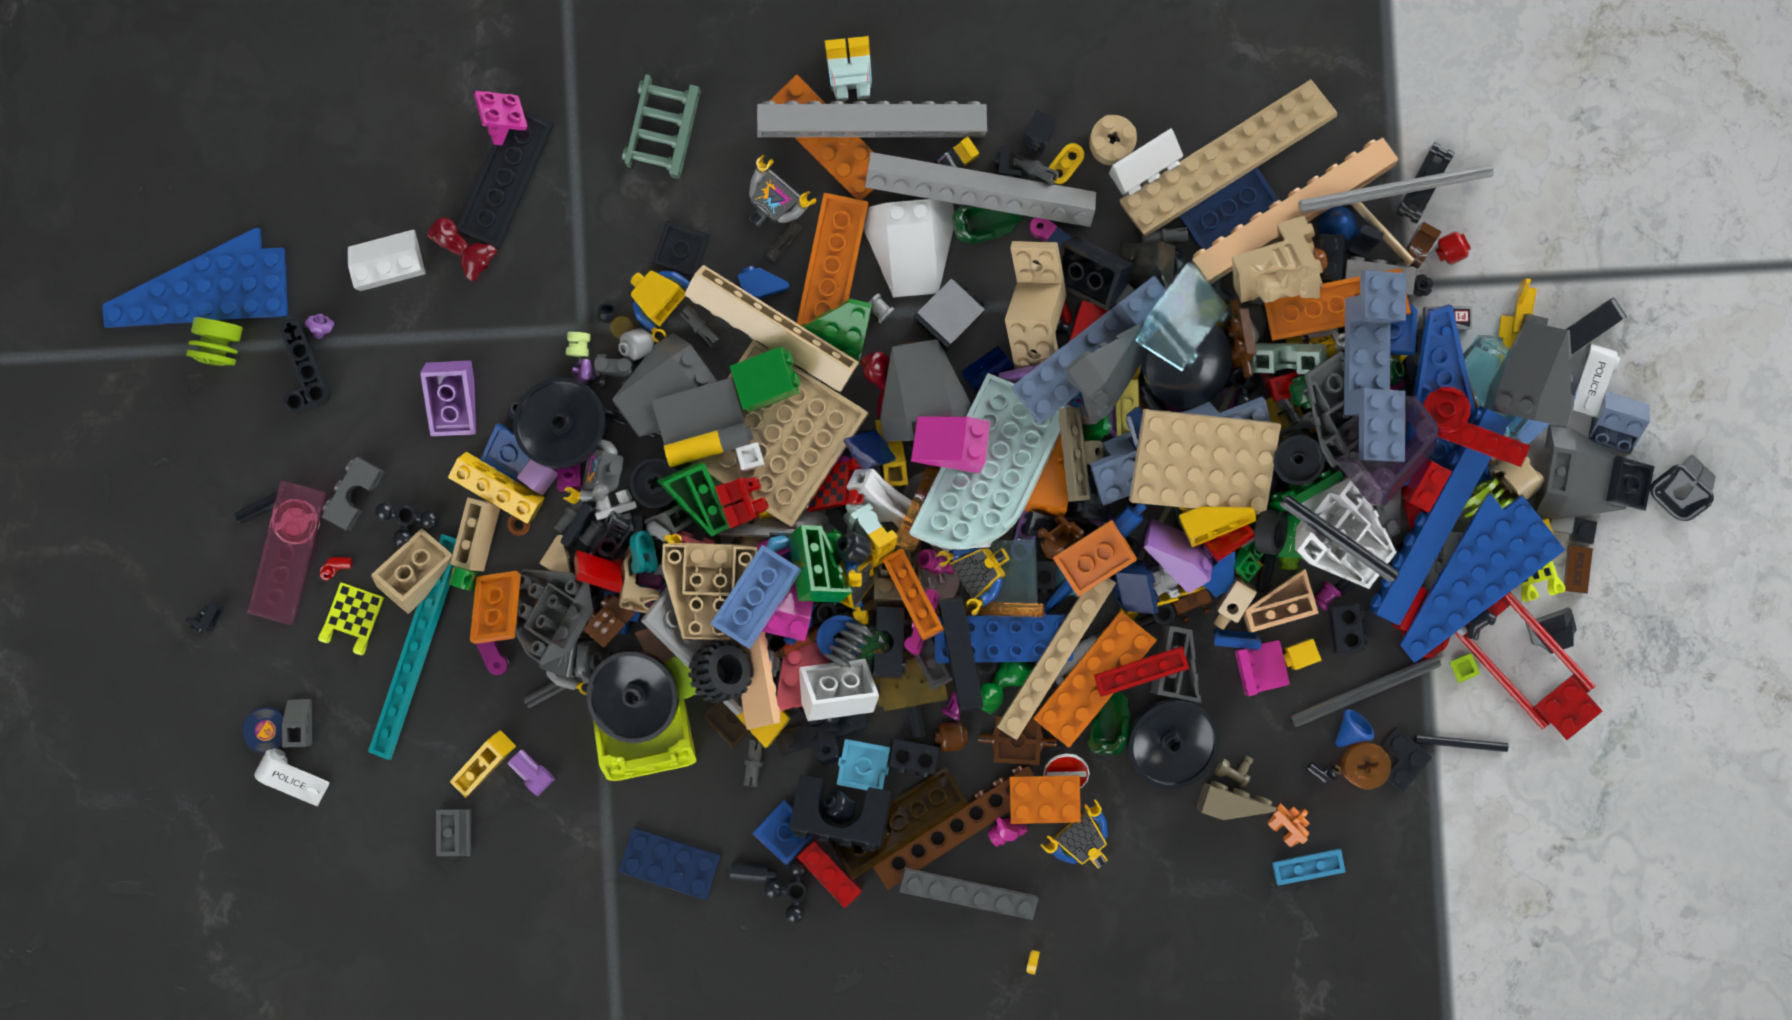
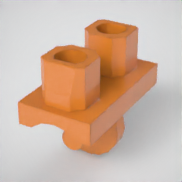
M1281 803L1278 804L1276 812L1268 820V825L1274 831L1279 830L1284 825L1289 831L1283 835V839L1290 847L1299 842L1304 844L1308 840L1307 836L1310 833L1305 828L1309 825V822L1304 818L1308 811L1305 808L1298 811L1294 806L1288 811Z

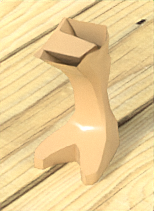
M629 546L625 552V560L621 565L623 587L620 592L619 606L623 609L647 613L652 606L649 601L656 600L660 592L651 588L639 587L635 583L636 573H633L631 570L633 560Z

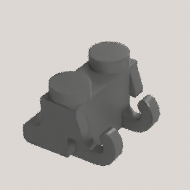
M597 354L594 362L595 376L601 375V380H599L600 387H605L606 377H624L622 381L623 386L633 373L634 361L627 359L625 356L622 359H608L606 354Z

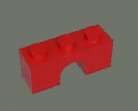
M816 839L798 854L797 858L844 908L862 892V888L833 861L831 855Z

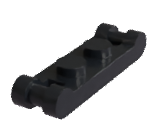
M1434 142L1414 178L1444 173L1455 152L1450 149L1446 151L1440 147V144ZM1435 155L1442 158L1440 164L1433 161ZM1436 188L1406 193L1396 214L1401 217L1404 215L1410 218L1411 222L1417 224ZM1412 203L1416 205V210L1409 208V204Z

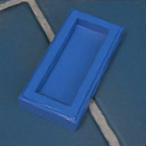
M1213 629L1212 637L1216 646L1260 650L1261 648L1259 633Z

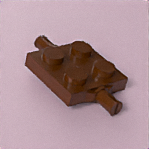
M1232 300L1230 303L1233 314L1232 318L1225 325L1224 333L1231 345L1233 368L1242 367L1243 376L1251 377L1254 375L1251 362L1256 349L1249 310L1241 309L1240 300Z
M996 716L993 734L979 733V738L988 739H978L979 743L992 744L995 763L1040 765L1043 747L1057 748V743H1048L1057 742V738H1045L1042 726L1033 718H1030L1016 740L996 727L1003 717Z

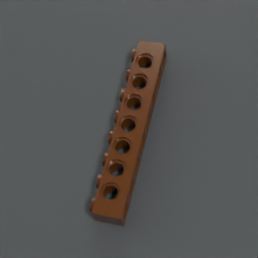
M1020 764L1010 770L1011 775L1003 779L1001 776L991 783L992 787L985 792L981 789L971 796L973 800L968 802L970 805L874 866L873 868L887 890L901 882L904 868L920 870L994 822L996 818H1000L1010 811L1009 777L1034 776L1029 766L1025 765L1023 767ZM999 794L1002 797V801L998 806H992L989 803L991 795ZM978 806L983 810L981 817L972 818L969 815L972 807ZM960 819L963 822L962 829L959 831L952 830L950 827L951 821ZM938 831L944 835L941 843L932 842L931 835L934 832ZM916 844L922 845L925 849L924 853L920 856H916L911 852L912 847ZM895 857H902L905 860V865L902 868H895L892 865V860Z

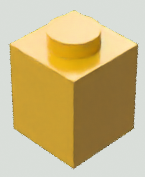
M1309 638L1284 648V661L1287 667L1291 666L1292 670H1298L1321 661L1314 639Z

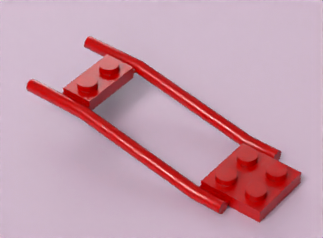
M1509 592L1485 611L1494 613L1497 617L1511 606L1573 673L1535 706L1523 696L1472 639L1467 638L1468 632L1462 637L1457 632L1454 634L1542 730L1551 723L1566 740H1569L1603 712L1588 694L1596 685L1519 600Z

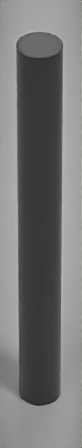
M1415 735L1416 744L1508 752L1509 748L1508 743Z

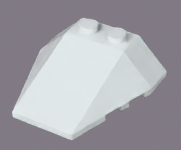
M924 199L883 203L868 207L864 232L893 298L936 294L940 290L954 230L952 225L953 203Z
M1349 477L1324 491L1310 510L1388 564L1396 554V551L1386 529L1382 528L1378 520L1379 515L1369 501L1370 496L1368 492L1353 477ZM1303 521L1296 527L1295 550L1309 564L1368 589L1378 578L1379 574Z

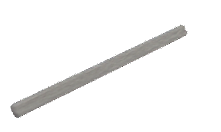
M1483 165L1303 199L1298 202L1300 212H1311L1489 178L1494 175L1492 165Z

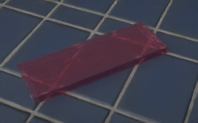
M284 480L280 481L248 609L249 614L289 625L294 624L327 492Z

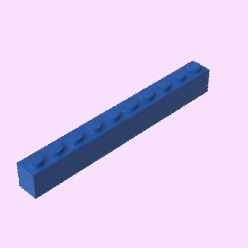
M1480 405L1470 416V424L1500 435H1504L1511 422L1507 418ZM1457 445L1456 449L1450 453L1446 469L1452 472L1430 512L1422 510V512L1417 514L1413 529L1405 536L1401 551L1393 558L1392 567L1399 572V576L1394 582H1389L1383 578L1381 588L1371 599L1369 609L1376 615L1397 625L1401 624L1491 456L1461 445Z

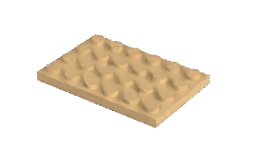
M1143 409L1129 501L1131 503L1198 508L1200 506L1254 508L1255 514L1260 515L1262 511L1267 510L1274 469L1273 458L1278 445L1281 424Z

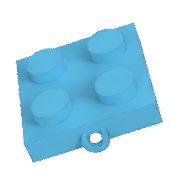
M845 739L842 757H839L838 762L840 769L837 785L867 790L868 787L883 789L885 775H888L889 770L887 763L890 747Z

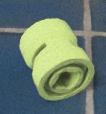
M567 332L569 346L566 348V355L588 357L587 343L590 342V334Z

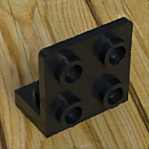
M1087 471L1090 500L1068 501L1065 517L1108 522L1110 503L1103 506L1099 498L1093 473Z

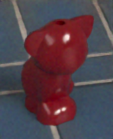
M447 217L437 219L428 231V238L432 239L437 245L448 249L453 254L461 255L460 264L466 278L470 281H476L479 274L489 267L490 259L496 255L497 250L490 244L474 243L468 246L465 239L457 233V227L451 219Z
M875 351L864 356L859 361L863 366L865 378L882 391L877 400V416L880 419L890 359L885 353Z

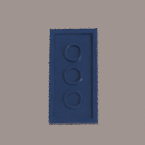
M1256 167L1178 217L1184 226L1187 227L1188 232L1200 250L1203 248L1207 250L1213 246L1212 243L1219 237L1223 236L1226 238L1232 234L1231 231L1238 225L1242 224L1244 226L1250 222V219L1259 212L1264 213L1269 210V206L1276 202L1278 198Z
M633 827L619 873L707 900L721 855Z

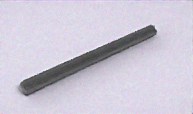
M1437 655L1421 660L1291 716L1294 726L1299 727L1441 666V661Z

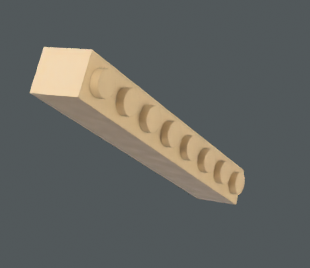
M704 265L695 273L684 294L692 302L705 307L713 315L729 322L732 327L748 334L751 339L767 346L769 350L781 347L787 350V352L789 351L794 360L793 365L804 369L810 376L820 379L831 389L841 392L859 364L852 357Z

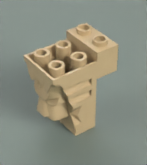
M1304 216L1277 223V243L1232 257L1233 286L1241 303L1255 300L1258 296L1265 303L1275 301L1280 297L1285 298L1286 296L1294 297L1300 295L1303 298H1320V288L1323 287L1320 273L1323 270L1319 259L1315 260L1312 237L1315 234L1311 223L1307 224Z

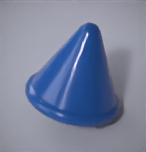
M1342 206L1328 209L1322 213L1319 219L1321 234L1345 235L1347 242L1352 239L1357 229L1354 214Z
M1345 710L1335 741L1336 746L1343 747L1373 740L1374 731L1368 721L1354 710Z

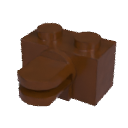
M617 592L613 597L610 594L606 596L600 603L603 608L598 613L592 612L587 621L588 625L583 629L602 647H605L637 612L620 608V594Z

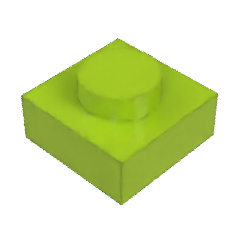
M1472 653L1448 661L1457 683L1480 675Z

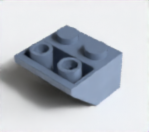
M1606 391L1597 417L1593 416L1588 439L1601 446L1631 454L1650 422V405Z

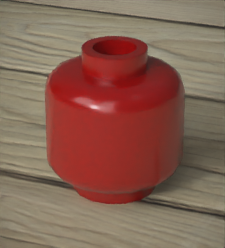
M1453 231L1439 238L1437 241L1439 248L1435 249L1441 262L1445 260L1447 264L1454 265L1469 256L1471 247L1464 233L1460 234L1457 231Z

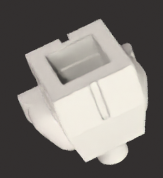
M1160 564L1159 566L1147 569L1148 571L1151 570L1154 575L1155 583L1153 588L1158 596L1164 592H1167L1171 598L1180 595L1176 587L1178 585L1177 581Z

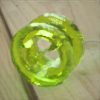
M1300 558L1279 559L1282 562L1279 569L1300 570L1298 566Z

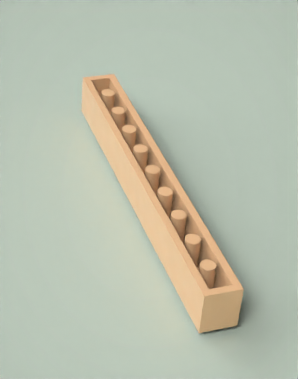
M1382 137L1378 141L1371 140L1363 147L1364 150L1361 152H1352L1344 159L1345 162L1339 166L1336 163L1325 171V175L1320 178L1319 176L1313 177L1303 189H1294L1288 194L1287 199L1282 202L1277 200L1270 205V210L1263 214L1259 212L1245 226L1240 224L1231 231V235L1226 238L1221 236L1212 243L1213 246L1205 250L1203 248L1193 255L1191 267L1205 287L1233 271V256L1275 244L1277 242V223L1304 216L1308 223L1330 209L1326 208L1303 213L1299 211L1298 202L1300 200L1361 189L1394 168L1398 158Z

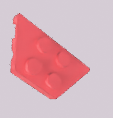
M806 637L805 641L798 640L795 644L791 645L785 642L776 696L780 713L782 710L802 706L799 668L829 663V659L821 654L817 644L808 637Z

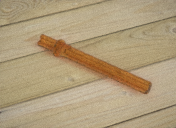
M963 601L966 615H971L976 606L970 605L966 608L967 601ZM990 602L984 607L980 606L977 615L1042 618L1045 613V607L1043 604ZM938 604L935 610L936 614H940Z

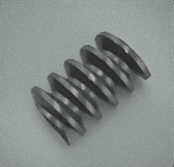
M851 616L850 618L854 623L846 622L845 626L848 631L840 630L839 632L843 639H834L838 646L830 645L829 649L832 654L824 653L828 659L842 668L843 666L851 668L848 659L856 660L857 658L853 652H862L859 643L867 645L864 636H873L866 626Z

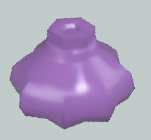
M317 314L309 316L305 326L313 333L314 338L322 339L324 334L331 332L334 327V321L330 320L328 316Z
M580 358L575 367H572L571 371L573 372L574 379L583 384L596 378L592 364L588 359Z

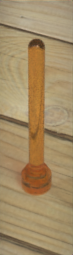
M869 597L862 601L864 607L862 611H868V616L872 617L873 609L876 606L872 598ZM852 611V612H850V613H848V614H846V615H844V616H847V617H850V616H851V617L854 618V616H853L854 611ZM818 629L807 634L805 641L798 640L795 644L786 645L778 649L776 656L783 658L816 641Z

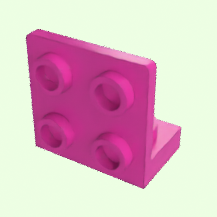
M1279 640L1261 644L1260 650L1245 648L1234 650L1245 695L1252 696L1261 691L1290 684Z

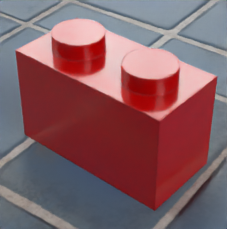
M1423 457L1401 498L1430 512L1452 471Z

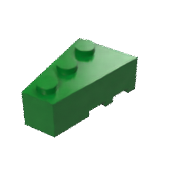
M696 462L658 480L659 484L705 534L713 536L730 528L723 510L724 506L721 505L705 463Z
M800 525L788 535L792 563L802 570L795 580L798 601L841 602L852 593L850 586L846 585L841 575L843 573L841 566H837L832 554L834 551L822 526Z

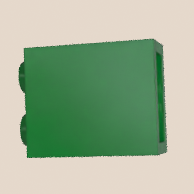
M778 347L730 366L743 410L753 412L800 394L798 386H801V382L797 373L793 371L792 365L794 360L789 351L787 352V350Z

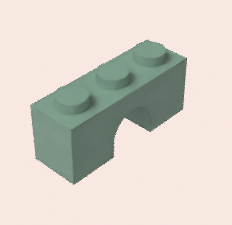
M1257 343L1255 345L1256 353L1252 357L1251 366L1253 373H1275L1280 369L1292 368L1297 369V374H1306L1327 360L1326 344Z

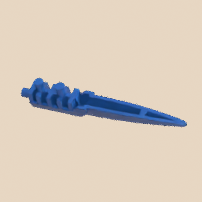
M1138 503L1135 507L1128 505L1113 521L1124 539L1144 520V516L1141 513L1147 508L1146 504ZM1066 578L1060 582L1040 609L1046 615L1074 591Z

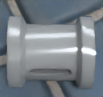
M879 293L868 302L872 304L871 312L878 318L880 324L895 310L881 299Z

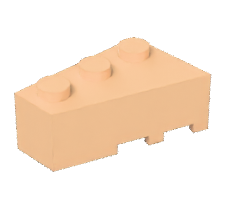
M1306 569L1299 570L1248 606L1243 614L1248 632H1255L1318 614Z

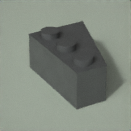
M1162 625L1157 654L1182 646L1189 669L1153 680L1150 693L1201 703L1192 630Z

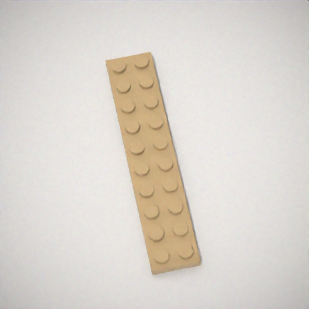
M1310 79L1180 161V165L1173 170L1164 171L1160 174L1161 177L1154 182L1145 183L1141 186L1142 189L1131 196L1130 194L1119 200L1120 205L1145 238L1337 117V111Z

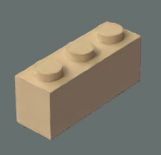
M467 497L451 565L467 570L484 572L500 511L499 507L485 500Z

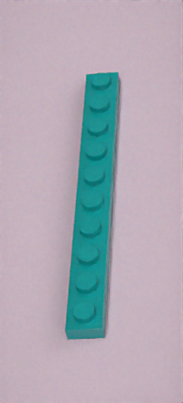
M441 534L439 543L453 555L457 539ZM448 565L426 598L417 605L368 750L371 754L387 760L392 759L450 587L449 581L454 565Z

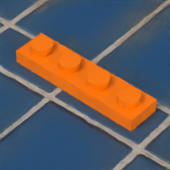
M901 548L882 558L923 641L943 631L944 628L904 549Z

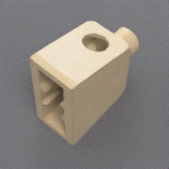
M1234 575V582L1230 585L1228 591L1222 595L1216 606L1219 615L1214 624L1226 630L1231 620L1238 623L1257 594L1255 587ZM1229 604H1236L1234 609L1227 608Z

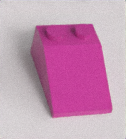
M917 417L911 461L979 474L985 465L990 421L971 417Z
M794 582L766 624L763 632L805 641L814 601H798L796 583Z

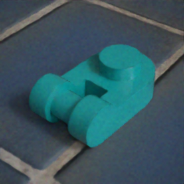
M646 531L633 534L630 538L633 560L631 563L632 572H656L658 563L651 535Z

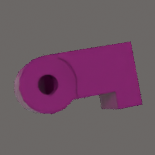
M497 641L476 644L490 673L501 675L509 669V659L502 654Z

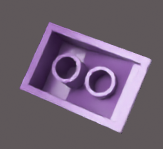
M472 362L426 363L420 374L430 436L476 434L475 384Z
M1154 519L1149 521L1144 548L1189 594L1209 582L1214 557L1206 547L1200 544L1192 548L1185 532Z

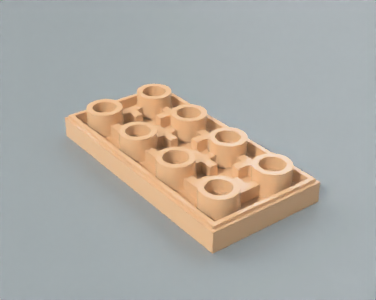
M761 632L751 649L731 638V641L736 643V646L740 645L743 648V653L747 652L749 655L747 658L748 662L751 661L752 663L750 671H753V676L750 677L752 682L750 686H747V692L741 696L747 730L780 723V708L777 705L776 686L773 683L772 663L769 660L768 640L765 637V633Z

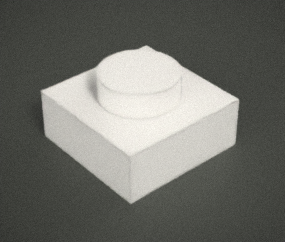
M758 442L736 448L742 472L765 466Z

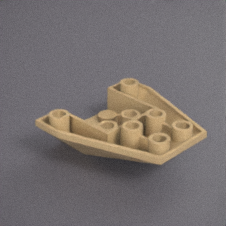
M710 543L663 544L662 570L683 639H731V637L710 623L756 555L757 547Z

